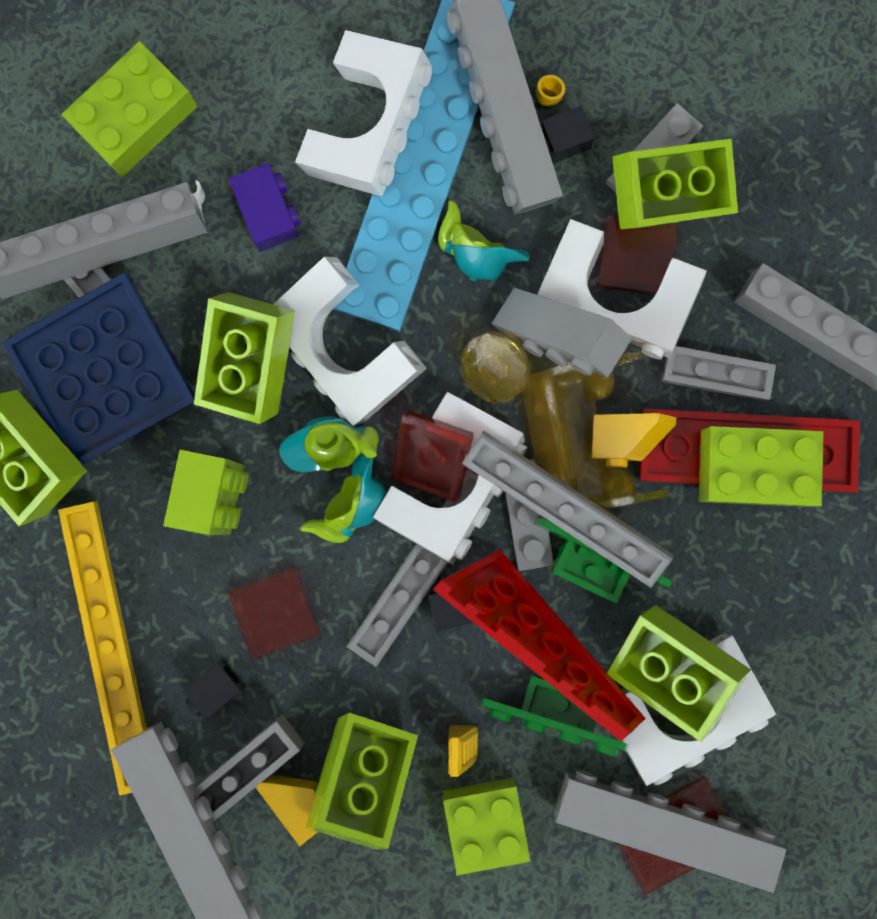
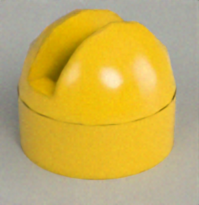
M555 75L543 76L535 90L537 102L547 108L555 107L563 98L565 84Z

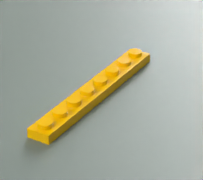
M89 502L59 509L58 512L119 796L132 793L111 749L126 739L146 730L147 727L98 502Z

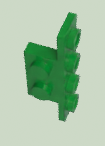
M536 518L534 525L564 539L550 573L617 604L630 574L549 520ZM662 573L655 583L670 588L673 581L663 577Z
M531 676L521 710L483 698L481 705L490 709L489 717L507 723L510 722L511 717L525 721L523 727L545 734L546 728L560 732L558 739L579 746L582 739L596 743L595 751L617 757L618 751L627 753V743L593 733L596 721L544 679Z

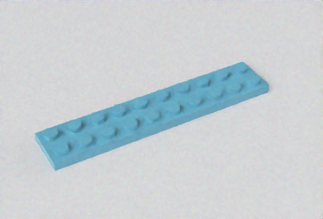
M453 0L441 1L424 48V53L432 65V76L429 84L426 87L424 86L421 93L418 114L415 119L411 120L407 130L406 146L396 159L393 180L389 186H386L383 197L372 195L346 268L359 286L333 309L397 332L401 331L479 109V104H475L470 95L469 83L471 79L467 68L463 69L459 61L458 48L460 45L457 36L450 32L447 23V12H449L448 10ZM501 0L509 24L515 3L509 0Z

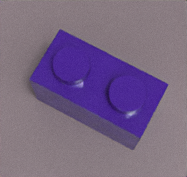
M269 163L228 178L253 242L259 252L299 237L295 227L301 225L294 205L286 206L282 194L287 193L288 190L280 172L274 174Z

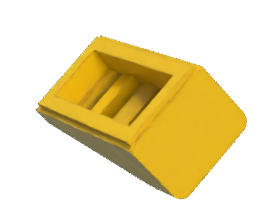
M451 725L449 727L448 773L450 777H458L474 765L478 757V730L474 725Z

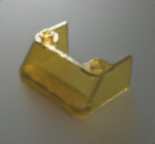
M623 352L615 366L640 360V352ZM568 363L565 367L558 366L531 374L525 380L523 397L537 466L603 509L668 497L667 489L636 495L634 481L628 472L622 469L608 471L606 460L592 458L594 415H597L595 401L605 399L612 393L614 388L613 370L608 378L594 372L590 376H586Z

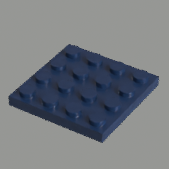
M123 272L2 342L46 424L82 465L194 404L195 393L129 273Z

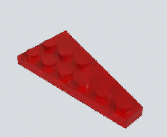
M500 549L441 580L433 589L620 741L631 734L646 719Z

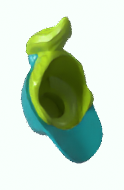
M452 200L449 201L448 211L439 231L438 243L444 252L455 257L459 269L469 276L471 281H476L477 279L493 281L501 275L507 263L529 261V253L527 251L505 248L501 243H492L476 229L461 223L460 210L457 204Z
M320 417L310 420L304 428L286 437L280 444L279 454L282 461L296 472L329 471L334 468L350 466L355 462L360 453L365 455L366 458H375L377 456L379 436L376 429L370 426L355 428L349 422L338 417Z
M360 453L352 465L351 476L344 479L342 490L328 504L324 519L309 520L300 527V531L313 533L330 542L342 543L350 538L356 528L371 524L375 520L373 516L386 496L385 487L372 477L373 458H366L365 455Z

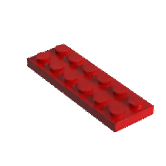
M659 409L641 410V414L660 413L676 417V425L642 461H639L638 481L699 484L701 430L711 426L823 431L822 491L858 493L860 421Z

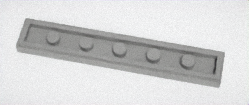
M486 431L482 432L462 463L649 587L654 585L673 560L672 553Z
M468 468L441 508L452 507L464 501L474 490L478 474ZM416 544L346 647L377 667L447 564V561Z

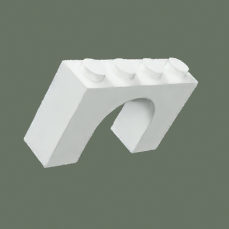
M345 30L333 64L344 79L385 91L386 107L384 113L373 129L355 138H340L307 129L295 163L307 175L383 197L386 186H389L393 180L394 165L398 154L406 146L407 130L410 122L418 114L419 99L423 88L431 80L432 65L422 48Z
M570 219L537 295L611 318L632 338L631 344L642 348L641 352L659 360L663 356L670 359L707 271L672 258L661 285L650 303L630 313L609 311L593 299L587 285L591 271L604 244V232Z
M323 257L273 305L295 310L289 345L292 350V358L301 367L307 368L314 377L313 383L322 394L328 395L335 403V410L339 417L351 423L352 426H356L368 420L427 368L405 341L393 342L360 371H349L333 362L324 347L323 326L329 313L356 289L359 284L337 257Z
M449 392L446 393L429 422L433 431L468 451L472 449L483 431H486L522 456L527 449V446L523 445L525 439L522 432ZM478 474L474 490L464 501L448 508H434L391 486L373 518L453 565L457 558L462 560L472 544V541L468 539L475 526L479 529L483 526L490 513L487 505L493 495L499 497L503 490Z
M723 633L710 640L711 643L750 668L732 635ZM751 670L714 729L702 742H699L690 734L672 735L660 730L655 725L643 701L624 687L621 690L646 719L621 742L628 744L627 755L641 780L646 786L651 783L656 786L668 781L673 776L671 772L682 766L689 768L699 764L704 760V754L715 748L723 750L730 747L737 741L736 737L747 730L751 733L764 728L769 723L767 719L775 716L776 713Z

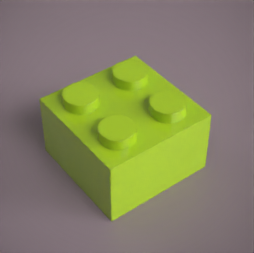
M514 777L443 791V804L457 876L531 862Z

